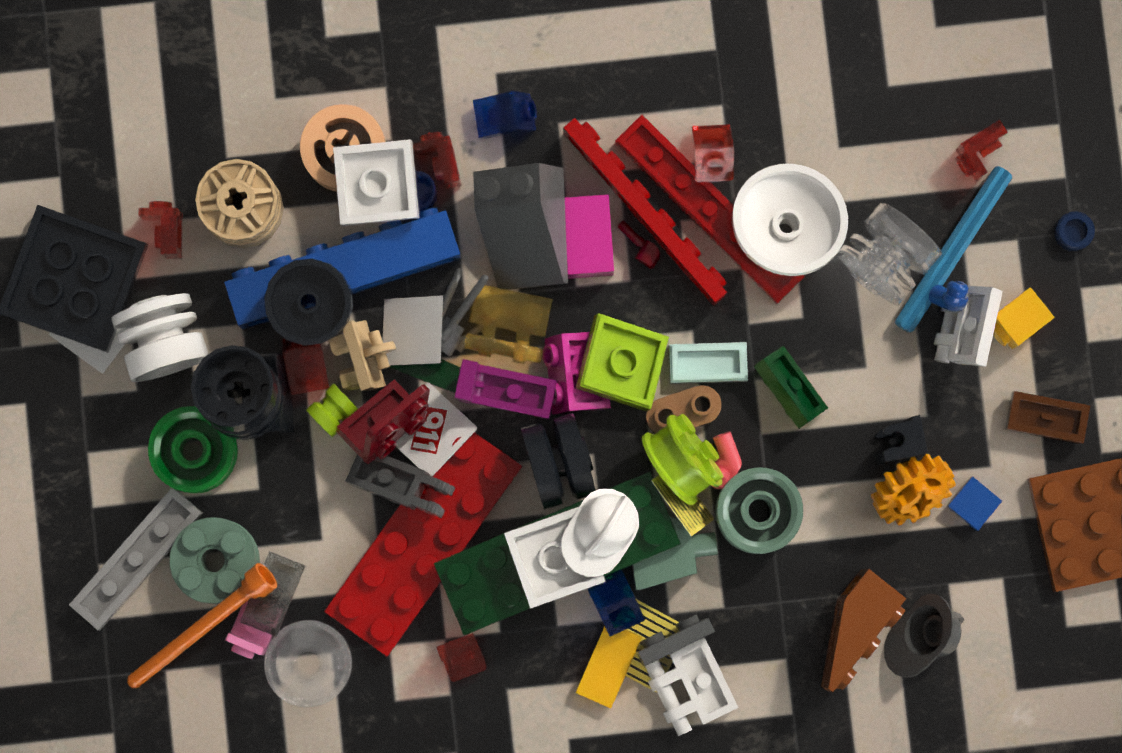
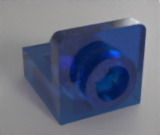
M509 91L473 100L479 138L488 139L517 131L532 132L536 130L537 109L529 93Z

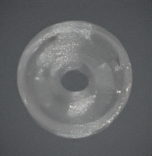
M303 620L292 623L280 630L267 648L264 662L266 678L273 691L281 699L292 705L315 707L325 704L344 689L352 671L350 647L344 636L325 622ZM312 652L318 657L320 665L316 673L305 674L299 669L298 659L301 654Z

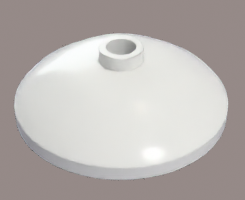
M778 164L758 171L742 186L734 202L732 226L735 238L742 251L755 264L779 275L799 276L823 268L837 255L846 238L848 213L839 190L823 174L802 165ZM788 224L792 228V232H782L779 225Z

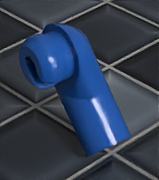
M950 281L947 284V288L935 285L930 290L929 300L931 303L952 312L962 311L968 302L969 297H966L969 288L966 283L960 281Z

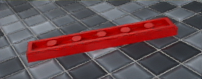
M643 115L636 119L615 140V144L776 304L805 277L804 275L785 276L772 273L749 259L742 251L734 235L732 226L734 205Z

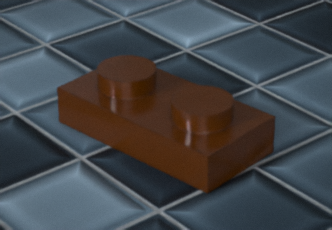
M1013 391L1011 393L1005 430L1083 444L1090 405Z

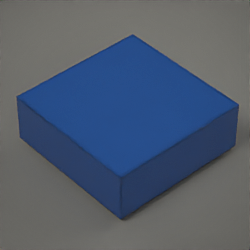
M972 476L946 507L975 531H978L1001 504L1002 500Z

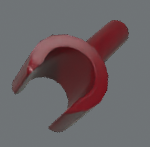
M624 220L621 221L617 227L634 245L640 248L635 259L644 266L653 269L660 259L658 247L654 243L640 237Z

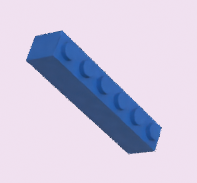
M430 208L419 212L417 220L402 224L401 220L390 221L379 226L380 232L365 236L364 231L352 233L342 238L343 244L328 248L327 243L315 245L305 250L306 256L292 260L290 255H286L269 261V268L255 272L254 267H249L232 273L233 279L224 283L238 326L243 330L269 321L266 316L264 300L268 283L281 267L294 260L312 258L331 264L345 276L352 289V294L462 259L447 211L438 212L437 208ZM306 294V297L303 296L301 300V305L306 306V309L314 307L316 299L313 295Z

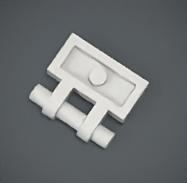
M967 285L969 290L966 297L969 298L966 307L962 311L952 312L944 308L941 309L944 312L941 331L936 333L934 345L937 346L934 360L948 364L951 361L957 364L986 367L1003 291L993 287Z
M705 637L669 654L675 666L672 670L664 672L659 660L645 666L651 678L648 681L652 692L657 691L666 710L663 712V715L668 724L672 722L678 736L692 730L686 715L692 712H697L704 725L738 708ZM679 679L682 680L690 697V700L682 704L679 703L671 686V683Z

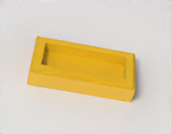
M607 621L576 693L608 708H612L642 636Z

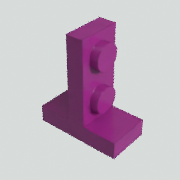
M462 359L454 398L467 404H478L549 419L557 380L480 365L478 362Z

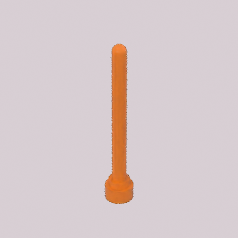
M261 563L255 564L245 572V578L241 581L242 586L132 672L127 678V684L131 688L140 687L249 599L265 598L277 588V581L270 570Z

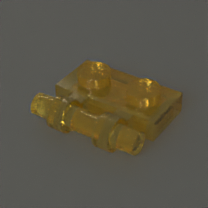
M484 285L482 291L471 305L468 320L469 323L483 325L482 334L479 336L467 333L464 348L478 351V355L491 357V354L510 357L512 362L524 364L525 361L540 363L543 348L529 346L530 335L545 337L552 299ZM496 328L517 332L515 343L495 339Z

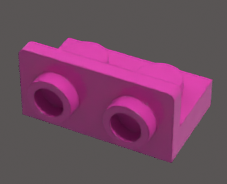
M590 332L563 333L545 338L543 361L548 370V379L557 380L551 408L553 415L611 408L610 399L576 389Z

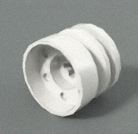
M189 294L151 297L131 305L130 308L112 317L114 329L131 328L118 335V342L120 344L138 343L139 346L124 356L131 382L148 381L177 373L198 365L208 355L202 333H183L182 330L197 319L195 312L179 313L192 306Z

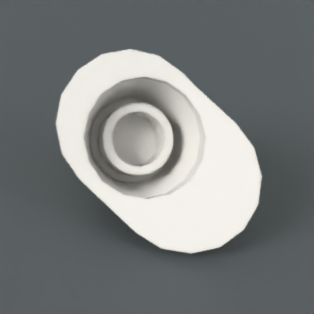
M600 489L590 493L583 500L566 526L561 538L562 555L566 564L574 572L585 577H599L609 573L619 563L634 540L639 527L638 512L630 498L614 489Z

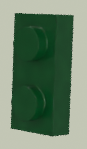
M784 346L754 366L765 385L770 388L798 429L828 409V406Z

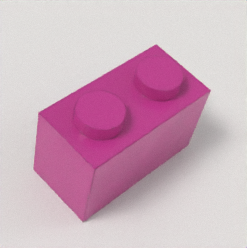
M609 194L565 197L568 279L613 276L614 261Z

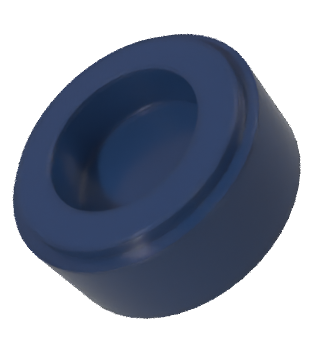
M1077 211L1069 212L1062 216L1054 228V236L1057 243L1068 251H1079L1091 243L1095 234V227L1090 217Z

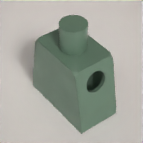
M670 517L681 544L633 564L635 590L645 589L697 573L696 557L718 555L715 532L694 534L691 537L678 518Z

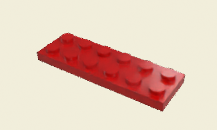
M474 432L432 476L454 486L455 490L452 496L440 494L428 486L425 487L421 499L435 502L445 510L442 518L428 514L418 508L412 510L399 505L324 612L388 657L441 583L434 563L465 549L523 466ZM461 437L457 438V439L453 442V445H454Z

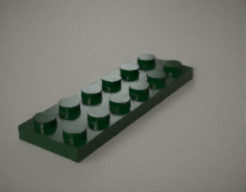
M651 472L610 488L625 494L633 502L638 512L639 527L634 540L619 563L609 573L604 574V577L681 544L662 497L651 481L653 479ZM583 500L574 503L570 506H567L563 509H560L556 512H553L549 515L541 517L537 520H534L530 523H527L523 526L580 507ZM501 534L434 563L464 636L530 608L505 534Z

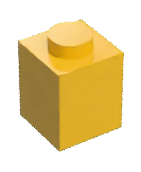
M1030 287L998 311L993 336L1002 346L1008 344L1011 349H1014L1055 317Z

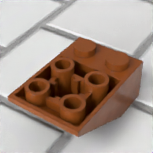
M870 569L860 570L836 600L821 687L827 691L834 692L836 688L844 690L857 673L853 669L860 657L868 659L881 643V640L877 638L878 634L884 627L887 628L889 626L892 628L905 612L901 605L907 598Z

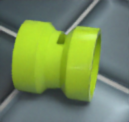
M334 383L325 391V397L322 399L324 401L323 404L313 402L306 409L312 418L332 438L337 434L336 429L340 424L339 421L341 419L344 421L358 409Z

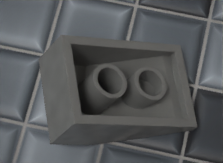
M534 163L473 172L475 213L498 290L504 291L568 284L564 169L552 165Z

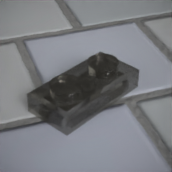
M269 551L264 566L275 577L277 588L265 598L249 599L240 623L277 637L306 565Z

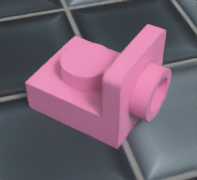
M252 598L242 605L233 628L225 639L233 644L231 651L253 659L255 653L265 655L283 611Z

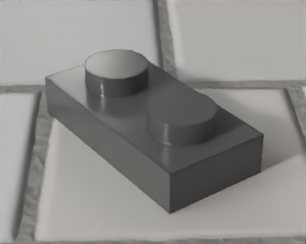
M696 614L677 623L678 632L664 637L661 631L642 640L641 643L644 648L636 651L642 665L646 666L714 633L715 630L709 618L699 620Z

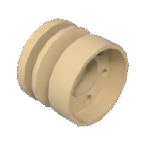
M233 159L220 162L209 169L198 184L195 198L198 216L206 228L217 239L228 246L243 249L259 246L270 239L281 224L284 210L281 193L268 173L251 161ZM239 193L242 198H246L242 201L243 208L237 210L233 205H229L234 202L233 195Z

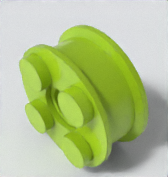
M683 413L679 416L670 415L666 419L667 425L654 435L649 432L642 435V444L649 460L667 486L682 501L689 505H694L698 501L697 495L710 485L713 487L722 485L723 474L715 463L719 459V455L709 441L704 440L702 442L695 434L696 430L687 416Z

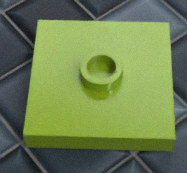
M600 313L594 315L576 389L646 412L651 410L669 337Z

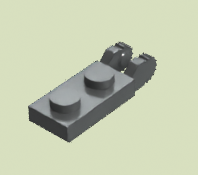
M357 454L345 482L354 487L412 510L418 508L439 518H442L445 510L435 502L421 499L425 487L428 486L440 494L452 496L455 490L454 486L432 477L425 470L389 456L381 460L376 457L367 465Z

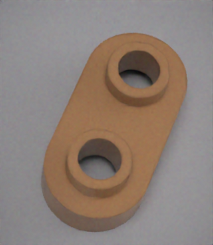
M704 385L695 386L659 398L653 402L651 410L646 413L647 426L655 434L667 425L661 423L658 419V414L662 410H669L672 415L676 416L683 413L691 421L694 428L709 424L717 418L721 411V398L713 388ZM703 397L709 401V409L707 411L701 412L696 409L695 401L698 398Z

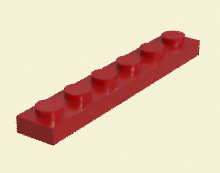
M576 118L564 126V136L713 306L723 299L727 294L723 286L727 282L713 266L707 270L698 259L702 254L696 245L688 237L682 241L673 231L676 224L668 213L662 208L656 211L647 201L651 197L647 189L637 179L631 182L622 172L626 168L624 163L612 150L606 154L597 142L601 138L588 122L581 125Z

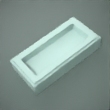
M747 342L669 344L670 384L748 381Z

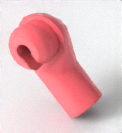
M731 431L713 437L719 454V459L715 463L723 474L722 485L713 487L718 490L723 489L727 482L738 474L742 466Z

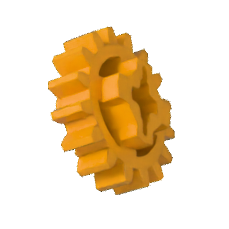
M925 454L920 461H917L915 456L911 457L909 461L897 463V470L893 473L885 472L883 474L885 481L874 485L877 491L871 494V498L874 501L872 504L880 518H884L887 524L896 521L897 525L900 526L906 519H910L912 523H915L917 519L930 516V510L933 507L941 508L943 506L941 503L942 499L951 497L952 493L949 489L956 486L953 480L955 476L946 461L943 462L940 456L932 459L929 454Z

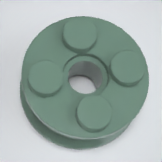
M751 468L732 477L724 488L721 489L716 501V521L723 537L735 548L751 554L770 553L786 546L797 534L803 519V502L795 484L784 474L770 468ZM754 500H762L769 506V517L764 522H756L749 515V506Z
M209 517L192 522L178 534L171 548L169 563L172 577L183 593L199 602L219 604L242 586L241 581L245 578V572L255 564L260 563V555L254 538L244 527L227 519ZM213 550L221 551L225 559L223 567L217 572L210 571L206 565V557Z

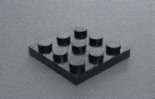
M37 205L1 301L0 315L109 353L117 329H114L111 319L117 313L125 310L148 244Z

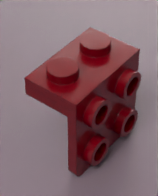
M394 379L337 426L336 433L367 465L376 457L380 460L384 459L397 446L396 441L405 433L409 436L414 434L425 423L426 419L424 417L429 406L430 389L423 384L409 395Z

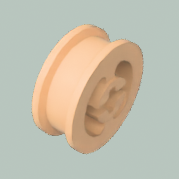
M339 104L322 109L308 121L301 135L300 153L305 168L318 184L334 192H337L336 175L321 167L317 159V147L320 144H324L326 154L331 162L334 163L333 147L337 143L344 145L350 134L346 129H338L329 133L328 129L338 123H352L367 132L371 143L386 142L377 121L365 110L352 105ZM355 134L350 140L349 146L361 145Z

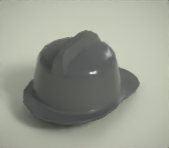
M930 593L921 596L887 635L884 645V658L888 668L895 675L908 678L917 676L936 658L951 654L957 648L961 639V624L964 621L962 615L952 611L948 602L940 595Z

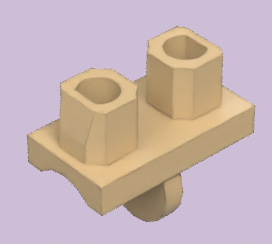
M366 320L359 322L349 321L339 335L328 340L331 351L335 356L350 353L353 367L340 371L339 378L342 388L344 390L361 389V391L385 387L386 384L381 370L390 367L386 354L396 350L394 341L383 343L379 330L370 332Z

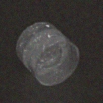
M880 203L863 224L871 235L872 240L854 233L850 237V242L855 249L843 245L838 251L837 256L863 287L876 296H880L888 302L899 306L905 299V294L900 287L912 291L916 285L906 270L909 268L916 273L925 275L941 257L942 252L936 243L907 216L886 203Z

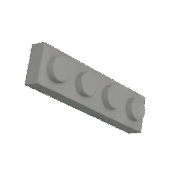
M171 488L73 599L69 606L94 628L101 630L171 551L178 534L186 526L197 521L203 512L178 490Z

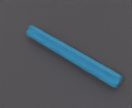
M996 166L991 171L896 318L895 324L899 328L909 333L915 330L931 305L929 300L930 290L935 285H944L1010 183L1012 175L1007 170Z

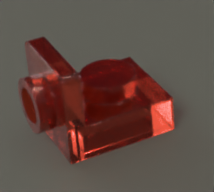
M1000 120L967 139L956 148L958 156L955 159L965 176L972 175L974 180L978 181L988 173L977 154L980 153L985 158L1003 146L999 140L1008 131Z
M730 124L692 126L696 181L733 180L734 145Z
M434 132L420 136V142L413 144L416 157L438 152L439 157L432 158L436 180L444 179L447 189L462 186L450 135L443 137L442 132Z
M151 201L149 202V208H139L138 216L143 220L161 221V226H155L154 231L155 248L161 249L160 254L167 259H182L183 213L178 208H172V202Z
M283 339V357L291 395L328 389L329 379L322 344L301 345Z
M475 633L436 647L441 662H444L452 682L479 673L487 668Z

